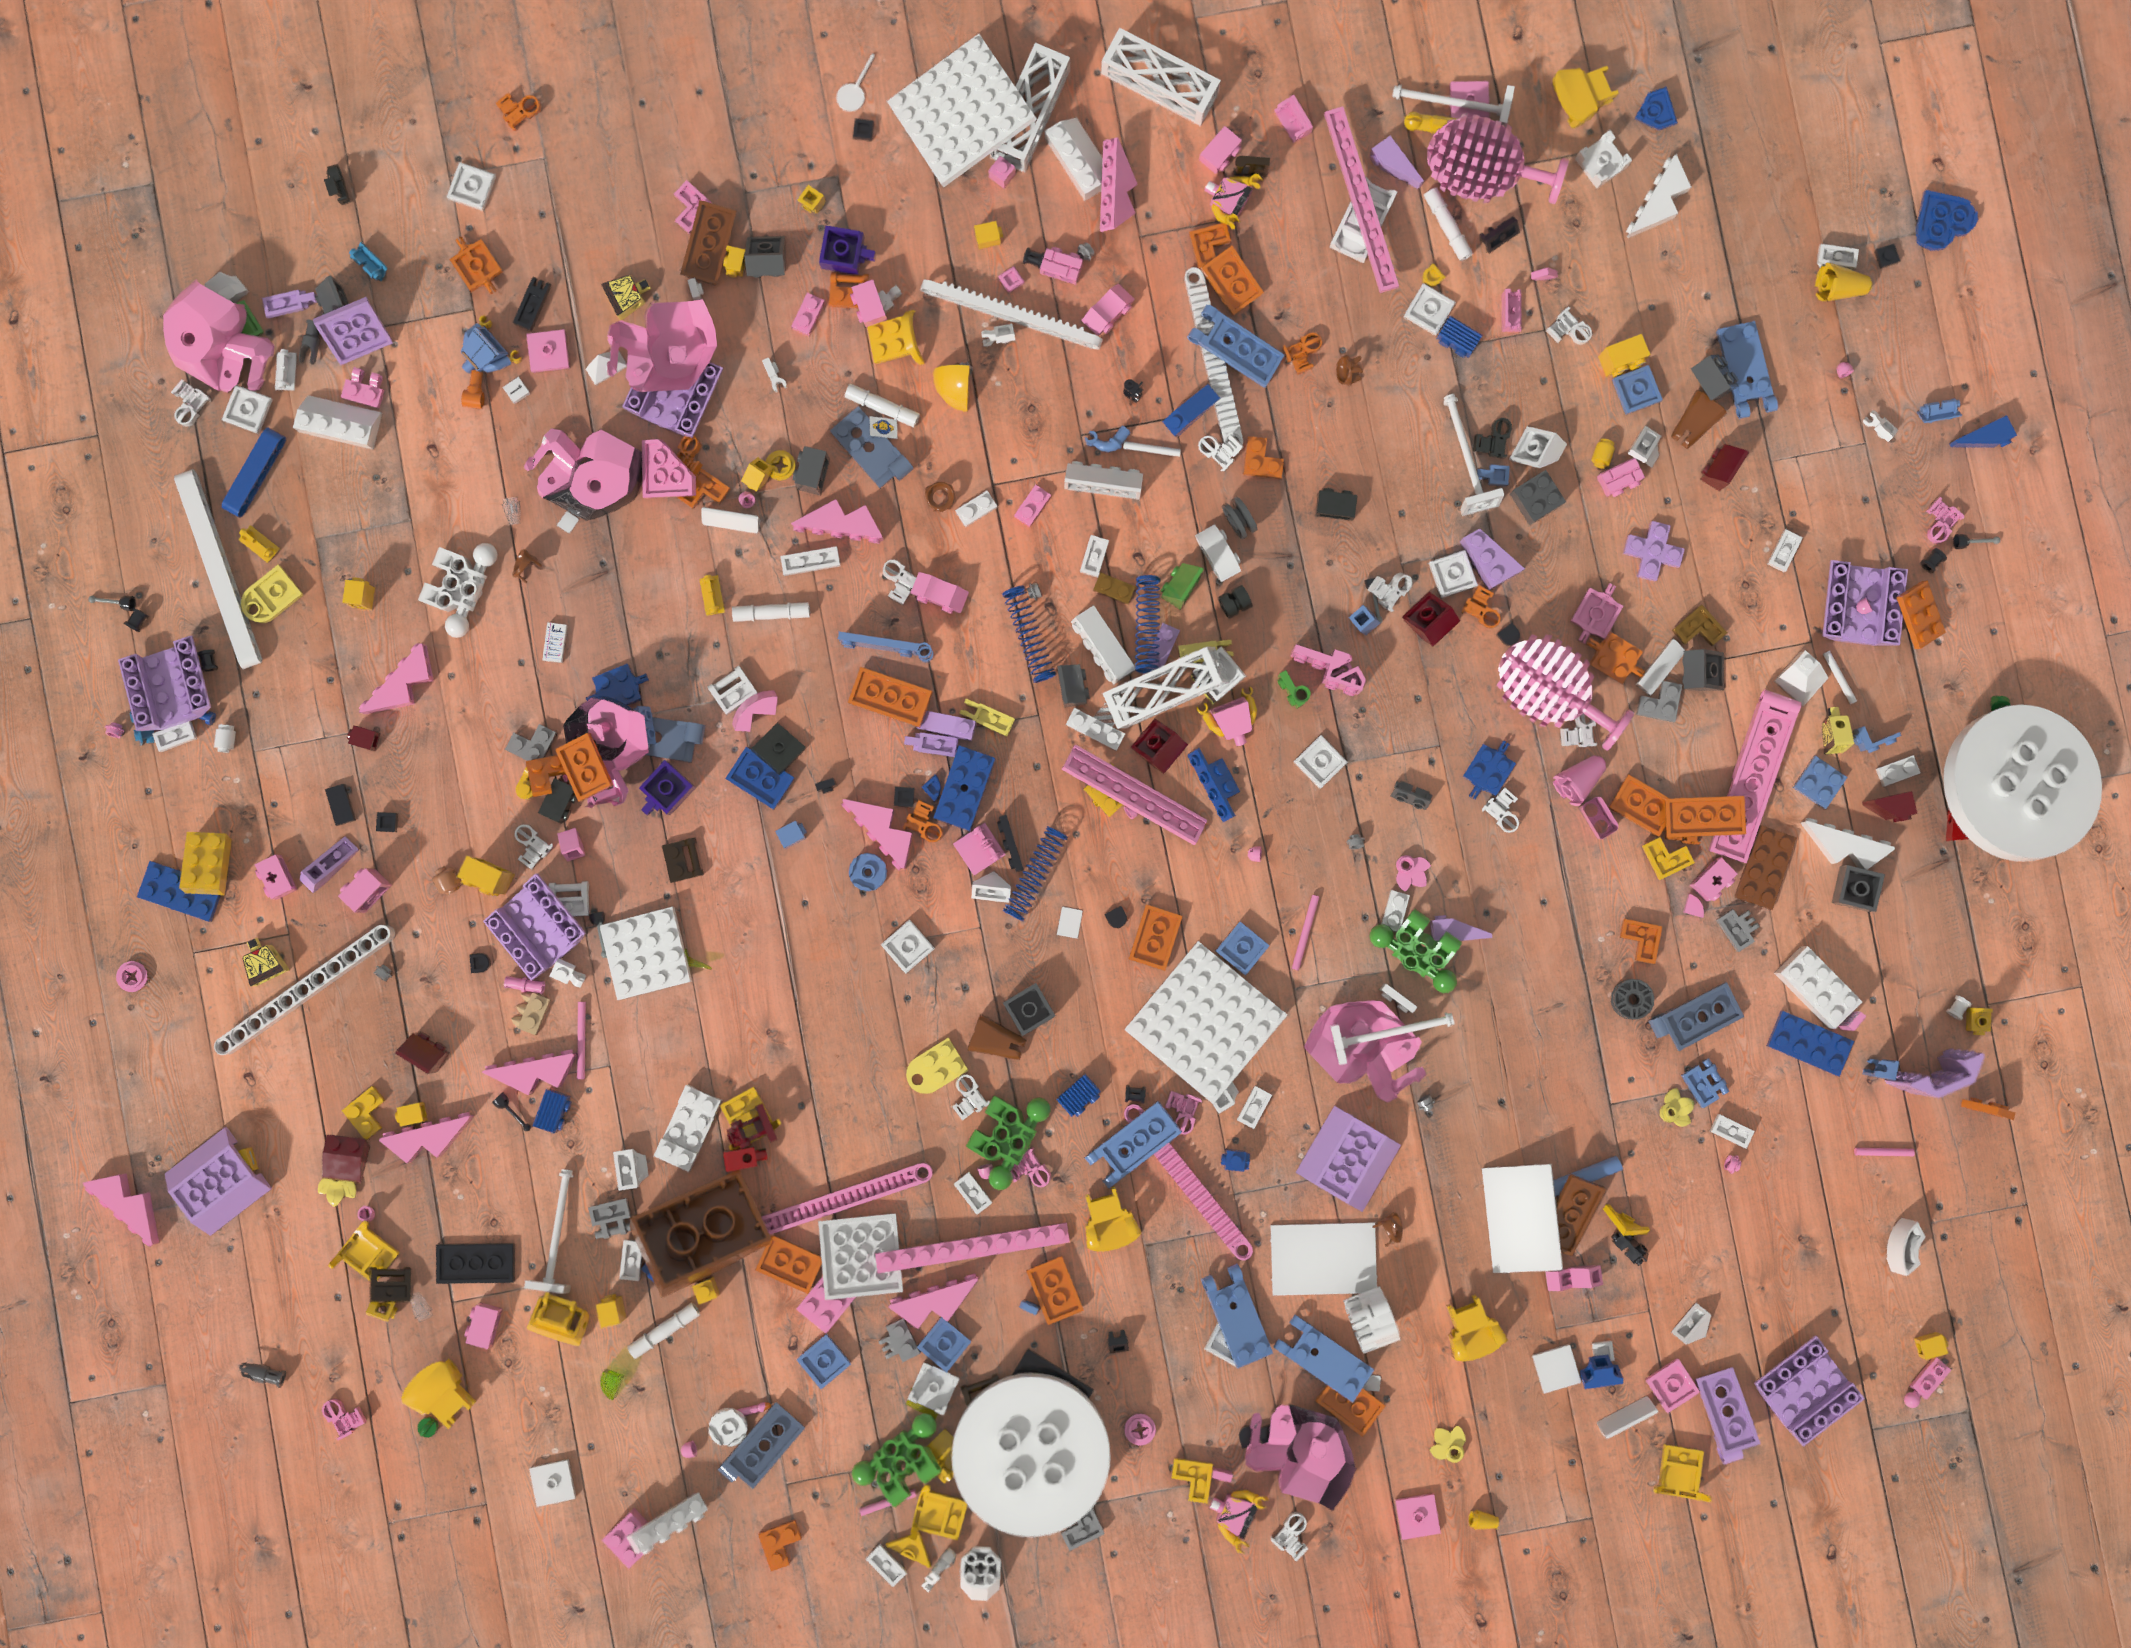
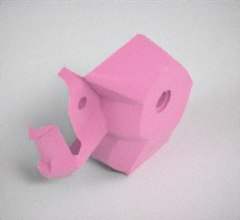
M197 279L173 300L163 314L165 344L174 365L218 391L228 393L237 385L243 365V358H250L252 360L247 383L248 389L253 391L260 390L264 383L263 375L267 360L270 356H273L275 346L268 338L243 334L242 330L246 323L247 315L245 305L229 301L201 285Z
M703 299L654 303L653 301L644 314L645 328L624 321H618L609 326L607 336L611 349L610 361L607 362V373L612 377L617 373L618 349L621 346L628 350L626 378L629 386L640 392L688 390L700 377L717 347L714 324Z
M1382 1001L1348 1002L1329 1007L1314 1025L1304 1046L1308 1053L1339 1084L1355 1082L1364 1074H1367L1377 1097L1387 1103L1396 1099L1400 1090L1415 1081L1420 1082L1426 1076L1423 1067H1416L1397 1080H1393L1391 1077L1392 1071L1413 1059L1419 1050L1422 1042L1412 1032L1350 1045L1344 1049L1347 1063L1339 1064L1330 1025L1338 1023L1341 1037L1346 1038L1404 1026L1400 1019Z

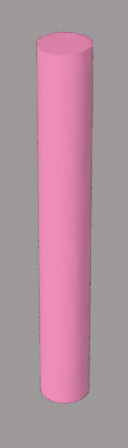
M1855 1148L1854 1154L1861 1156H1914L1915 1151L1914 1149Z
M915 1489L910 1490L911 1496L906 1500L917 1496ZM887 1499L859 1508L861 1516L891 1506Z

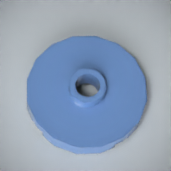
M861 854L854 858L850 864V880L860 890H876L886 880V864L882 858L875 854ZM866 869H871L872 874L870 876L865 875Z

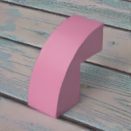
M775 691L759 692L746 699L734 715L732 725L735 731L750 732L753 714L775 715L778 698Z
M1601 1265L1563 1268V1270L1546 1271L1548 1291H1563L1570 1288H1594L1603 1285Z

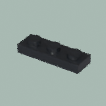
M1007 815L1000 816V821L997 822L1000 833L1004 832L1006 838L1002 840L1005 851H1010L1012 857L1008 859L1011 870L1015 869L1016 873L1023 871Z

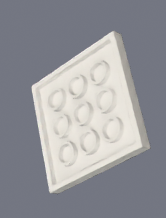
M674 907L600 925L617 1000L692 982Z
M896 1214L818 1221L825 1300L903 1292L901 1270L878 1273L875 1253L899 1249Z

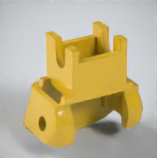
M1608 66L1589 73H1585L1579 67L1558 70L1552 82L1553 88L1563 109L1570 117L1567 121L1571 128H1578L1588 120H1591L1598 108L1612 103L1613 98L1619 94L1618 90L1611 92L1604 73L1608 71Z
M1115 1186L1111 1187L1113 1194L1091 1200L1090 1195L1085 1194L1091 1218L1085 1224L1087 1248L1097 1252L1115 1250L1132 1243L1142 1233L1131 1210L1127 1211L1126 1208H1121Z
M546 1292L544 1296L538 1298L526 1329L557 1341L580 1346L588 1326L589 1314L588 1311L577 1307L575 1301L571 1302ZM577 1312L580 1319L574 1332L569 1328Z
M1475 1294L1471 1296L1473 1303L1454 1309L1450 1304L1446 1305L1454 1325V1329H1451V1333L1448 1336L1451 1355L1456 1361H1472L1493 1353L1508 1341L1498 1321L1486 1316L1480 1298Z
M449 1358L445 1362H434L421 1370L408 1383L401 1398L403 1404L419 1412L421 1415L424 1413L429 1415L432 1412L447 1429L456 1422L453 1415L463 1405L469 1410L476 1400L460 1385L463 1375Z

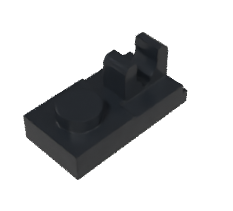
M1512 216L1497 226L1496 229L1489 227V233L1487 235L1480 233V239L1485 244L1486 251L1491 253L1520 233L1517 219Z

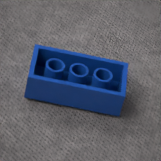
M959 745L934 819L971 832L996 759ZM963 784H966L968 786V790L966 792H963L961 790V786Z

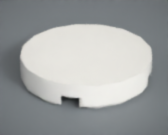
M733 1408L718 1410L712 1416L709 1423L711 1438L721 1446L733 1447L744 1440L748 1431V1422L745 1416Z

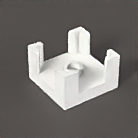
M1611 130L1602 135L1600 140L1589 148L1587 146L1583 148L1575 157V160L1596 189L1625 170L1632 162L1627 153L1623 157L1612 143L1615 136Z
M923 1362L908 1400L944 1415L959 1377Z

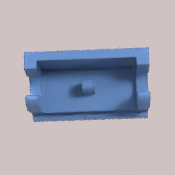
M1886 1059L1867 1060L1868 1063L1875 1064V1069H1863L1862 1075L1896 1081L1899 1061Z

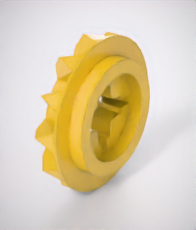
M783 450L772 452L765 461L774 467L770 477L778 481L787 480L793 475L796 468L793 456ZM782 458L783 464L788 467L782 468L779 473L778 467H775V465L779 464Z

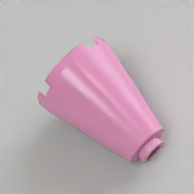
M1593 755L1556 774L1553 777L1555 779L1553 784L1562 798H1569L1571 805L1580 806L1605 772L1606 762L1602 757Z

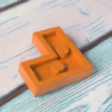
M1224 223L1189 232L1198 269L1216 257L1213 247L1231 242L1227 224Z
M1248 436L1243 475L1275 479L1282 478L1284 459L1265 457L1267 438Z
M701 468L696 475V496H681L677 498L692 509L695 508L704 494L720 505L731 489Z
M558 755L526 761L533 797L552 794L549 777L566 774Z
M1623 919L1619 938L1638 941L1635 960L1650 964L1656 963L1662 926Z
M1973 1097L1970 1098V1101L1962 1099L1961 1107L2011 1120L2015 1118L2016 1113L2009 1111L2008 1106L1990 1101L1988 1105L1982 1104L1983 1100Z
M796 1519L758 1534L771 1572L790 1565L784 1546L802 1539Z

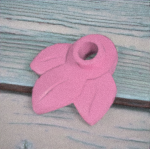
M1401 856L1396 862V868L1399 871L1396 876L1398 886L1403 891H1407L1411 884L1417 887H1425L1427 881L1424 871L1431 866L1430 863L1422 857ZM1404 861L1409 863V867L1407 869L1403 868L1402 863Z

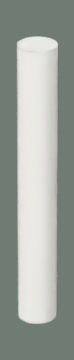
M1124 441L1123 449L1180 457L1181 450Z
M1831 652L1824 653L1823 656L1850 704L1855 703L1857 699Z

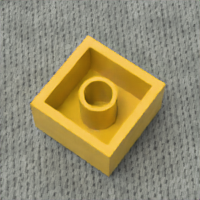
M1640 334L1606 347L1598 358L1606 377L1613 376L1615 378L1624 374L1623 371L1627 369L1634 371L1642 367L1641 365L1646 363V359L1650 356V352L1643 335Z

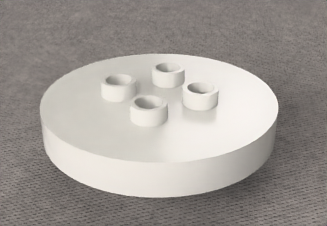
M2012 705L1997 709L1975 719L1954 740L1944 767L1945 796L1957 825L1978 847L2005 860L2020 862L2036 861L2065 852L2076 845L2088 833L2100 808L2102 779L2092 748L2074 725L2060 715L2041 707Z
M1023 1373L1008 1376L982 1390L964 1411L958 1423L953 1442V1472L958 1489L968 1506L977 1516L992 1527L1018 1536L1035 1537L1053 1534L1079 1521L1088 1513L1101 1495L1107 1480L1110 1464L1107 1430L1100 1413L1091 1400L1069 1382L1041 1373Z

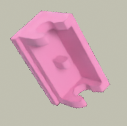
M1295 95L1277 105L1278 108L1275 109V113L1293 143L1312 132L1313 126Z
M1505 289L1502 293V332H1521V290L1511 292V289Z

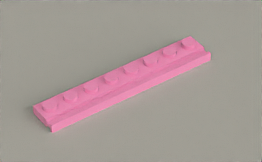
M1076 744L1073 746L1062 767L1063 771L1193 845L1197 843L1205 823H1207L1205 818Z

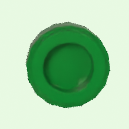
M1992 696L1990 703L1991 711L2011 706L2010 700L2005 696Z
M432 1417L423 1418L417 1426L419 1435L425 1438L433 1436L438 1430L437 1421Z

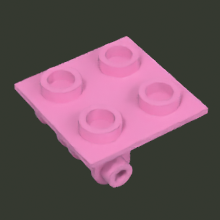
M985 823L953 843L973 875L981 872L1006 855Z

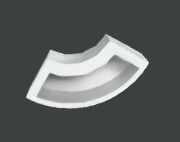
M1214 524L1195 535L1201 551L1221 582L1241 572L1238 565L1241 561L1236 553H1232L1226 542L1227 536L1223 529L1219 530Z
M1901 1218L1893 1226L1887 1244V1261L1891 1272L1908 1276L1921 1265L1919 1261V1248L1926 1237L1917 1221Z

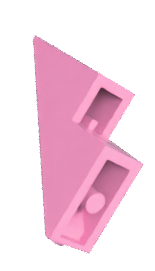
M1118 137L1103 141L1101 232L1115 229L1135 214L1127 192L1135 187L1137 182Z
M836 499L791 523L793 531L796 532L810 530L812 534L823 535V533H830L832 537L842 538V535L850 536L851 540L861 541V538L869 539L868 542L876 544L884 540L866 505L845 516Z
M417 643L412 647V653L407 658H403L398 663L399 667L386 676L385 683L382 686H378L372 692L373 696L360 705V713L370 714L415 704L411 686L434 681L426 645Z
M843 799L841 804L848 813L852 811L856 816L854 820L860 827L864 825L869 830L866 834L873 842L877 840L881 844L879 849L886 856L890 854L894 859L892 861L893 865L898 870L901 868L906 869L913 834L891 829L894 810Z
M573 1050L561 1051V1056L554 1057V1053L542 1055L541 1060H535V1057L523 1059V1063L516 1064V1060L505 1062V1067L497 1068V1064L485 1066V1070L482 1073L527 1095H531L540 1079L557 1088L562 1087L576 1059L577 1053H573Z
M467 1112L459 1114V1119L451 1120V1117L439 1119V1124L433 1125L431 1121L420 1124L421 1128L414 1130L413 1126L401 1129L402 1133L395 1134L394 1131L383 1133V1138H380L379 1141L406 1163L413 1162L423 1148H426L435 1157H441L472 1120L474 1115H470Z
M127 1173L83 1183L85 1190L89 1194L95 1195L102 1206L111 1209L114 1212L115 1218L124 1221L131 1232L141 1236L144 1244L151 1247L159 1243L150 1192L131 1196Z
M974 1273L965 1276V1280L957 1282V1279L948 1281L946 1286L940 1288L938 1285L927 1288V1292L920 1293V1291L909 1293V1297L904 1299L901 1296L890 1299L889 1308L917 1329H919L931 1311H934L948 1322L979 1277Z

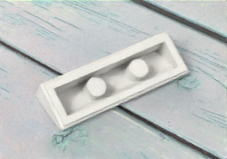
M706 507L701 509L703 525L751 533L759 532L761 520L758 516Z
M1671 639L1635 685L1651 696L1684 655L1685 650L1675 639Z
M1645 1396L1597 1421V1425L1602 1435L1609 1439L1657 1414L1658 1410L1649 1397Z

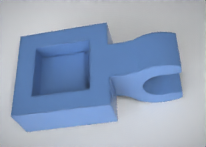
M1490 465L1489 470L1477 469V474L1480 480L1488 479V485L1508 486L1510 466Z

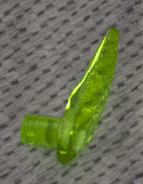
M685 949L684 953L689 967L712 970V967L689 957L688 951Z

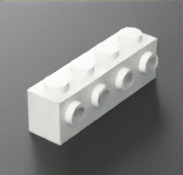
M1094 605L1071 621L1073 630L1081 636L1084 646L1092 652L1094 661L1098 666L1102 667L1104 675L1109 682H1112L1114 685L1135 671L1134 664Z
M695 1493L626 1537L636 1554L641 1552L646 1554L654 1549L653 1545L660 1542L662 1544L670 1539V1534L674 1531L679 1533L686 1529L688 1522L692 1520L697 1522L705 1516L703 1513L708 1509L700 1494Z

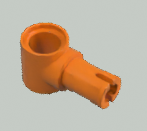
M471 371L470 385L467 387V390L462 392V407L483 409L485 394L481 389L483 372Z

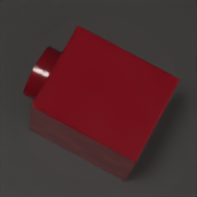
M353 725V728L348 732V744L375 752L381 733Z

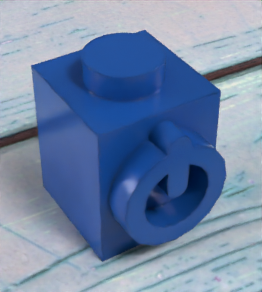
M1225 1149V1153H1222L1221 1165H1224L1225 1170L1245 1172V1170L1249 1169L1250 1153L1234 1149Z

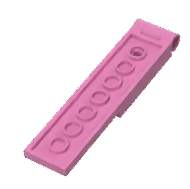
M1765 689L1762 691L1731 779L1733 780L1727 796H1745L1746 835L1713 836L1708 851L1747 863L1801 708L1800 701ZM1768 727L1772 729L1771 733H1768Z

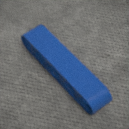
M268 427L262 432L222 502V509L239 518L245 514L286 442L285 436Z

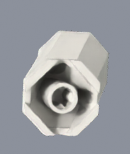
M974 1546L961 1558V1588L971 1600L987 1601L1000 1589L1001 1559L990 1547Z

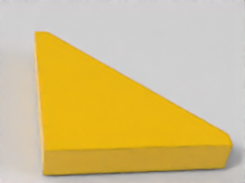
M1606 1204L1603 1208L1623 1236L1647 1235L1650 1231L1649 1227H1641L1634 1223L1635 1219L1625 1213H1617L1610 1204Z
M920 1531L915 1543L911 1542L910 1535L885 1544L887 1548L913 1561H917L927 1566V1568L931 1567Z

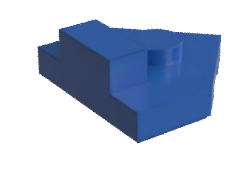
M1667 87L1647 94L1640 110L1635 116V120L1657 130L1678 124Z

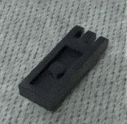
M532 277L513 321L515 325L529 331L533 330L551 288V284L547 282L543 289V280H539L537 286H535L537 282L536 277Z

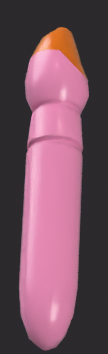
M762 1402L758 1405L737 1410L746 1416L757 1412H764L772 1405Z

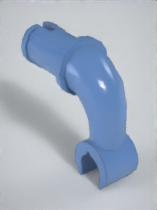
M1121 426L1109 441H1102L1098 439L1096 432L1089 431V435L1094 437V439L1088 440L1085 437V442L1088 446H1095L1103 452H1112L1122 448L1121 445L1129 436L1130 431L1126 427Z

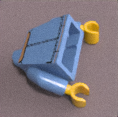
M485 315L480 316L479 324L475 323L464 334L461 354L467 360L462 365V368L467 373H471L474 369L489 373L501 370L511 365V362L518 364L522 361V357L518 359L513 358L514 355L519 353L517 350H513L510 357H507L509 353L488 331L492 327V321L489 320L487 323H483L487 320Z

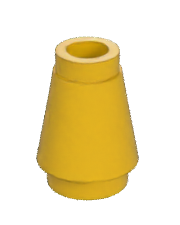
M1480 1510L1470 1512L1468 1523L1475 1530L1497 1529L1499 1518Z

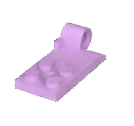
M1733 1367L1696 1378L1695 1382L1715 1434L1714 1439L1722 1463L1725 1465L1743 1459V1449L1761 1443ZM1719 1386H1722L1726 1391L1723 1398H1719L1716 1395V1389ZM1727 1405L1733 1411L1729 1417L1724 1416L1722 1412L1723 1408Z

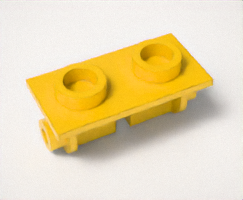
M251 525L247 529L242 528L239 532L241 537L238 540L267 563L280 550L278 546Z
M705 575L704 578H700L706 616L725 613L719 576Z

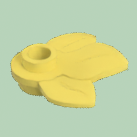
M1678 1088L1671 1089L1664 1097L1665 1104L1660 1109V1117L1665 1122H1674L1680 1127L1687 1126L1691 1123L1688 1114L1694 1108V1101L1686 1097L1681 1098ZM1669 1109L1672 1112V1116H1670L1668 1113Z
M322 1179L318 1184V1194H326L328 1202L335 1207L344 1196L349 1198L356 1197V1185L354 1182Z
M1456 1426L1451 1432L1443 1428H1436L1434 1432L1436 1445L1429 1449L1432 1455L1437 1459H1448L1453 1463L1461 1461L1464 1457L1463 1445L1466 1440L1463 1430L1459 1426ZM1452 1449H1457L1456 1455H1451Z

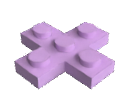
M1651 521L1646 539L1630 534L1627 536L1623 554L1641 558L1637 577L1657 581L1661 564L1676 568L1680 567L1684 548L1666 544L1670 525Z

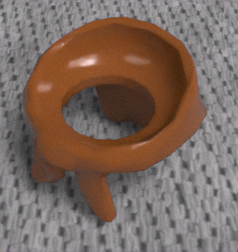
M1345 355L1339 359L1336 366V374L1340 384L1350 386L1362 379L1358 373H1363V370L1356 364L1361 360V356L1351 359L1349 355Z
M936 482L927 486L925 489L926 501L934 511L944 512L951 509L955 500L953 486L945 482ZM937 490H944L948 494V501L944 505H938L933 500V495Z
M522 549L516 559L512 576L518 577L524 583H527L520 576L531 561L540 567L542 565L536 557L530 555L526 549Z
M1392 1212L1372 1226V1228L1383 1226L1390 1237V1241L1385 1244L1386 1247L1390 1244L1401 1242L1403 1228L1397 1213ZM1392 1225L1396 1230V1236L1394 1235Z

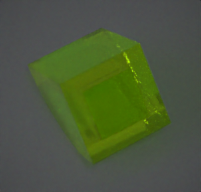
M605 1369L602 1372L600 1386L604 1395L610 1400H614L617 1397L624 1375L609 1369Z

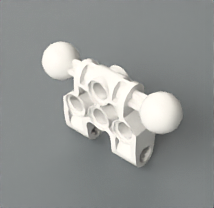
M489 543L479 544L474 549L473 557L476 562L474 569L468 558L441 547L437 550L432 565L446 570L447 575L443 578V585L440 588L424 583L418 601L446 612L458 608L456 614L449 616L445 621V630L451 637L459 638L466 635L469 631L467 615L469 610L474 611L475 605L482 595V588L487 578L484 575L486 568L493 565L497 560V550ZM464 562L463 569L458 570V564ZM456 579L457 585L451 588V582ZM474 586V592L469 595L468 589ZM449 597V604L444 606L445 598Z

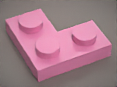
M686 180L674 193L675 197L687 207L675 221L688 234H691L699 200L712 202Z

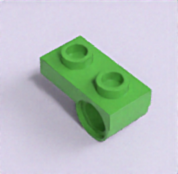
M1286 670L1278 675L1279 679L1277 682L1282 690L1285 689L1289 695L1287 700L1290 705H1295L1296 709L1303 706L1310 698L1309 688L1303 685L1295 687ZM1298 690L1306 693L1304 700L1297 698L1296 692Z

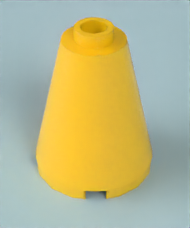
M1825 263L1826 266H1821L1815 281V287H1819V293L1816 292V296L1820 301L1824 302L1866 295L1872 289V281L1869 276L1833 263Z

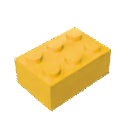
M187 832L179 886L183 892L189 894L225 895L232 839L227 834Z
M466 856L457 877L462 879V884L469 887H478V891L486 895L499 896V894H506L515 874L482 858Z

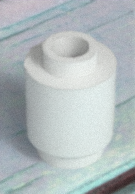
M218 725L214 741V748H218L217 752L229 753L230 750H234L236 735L234 726Z

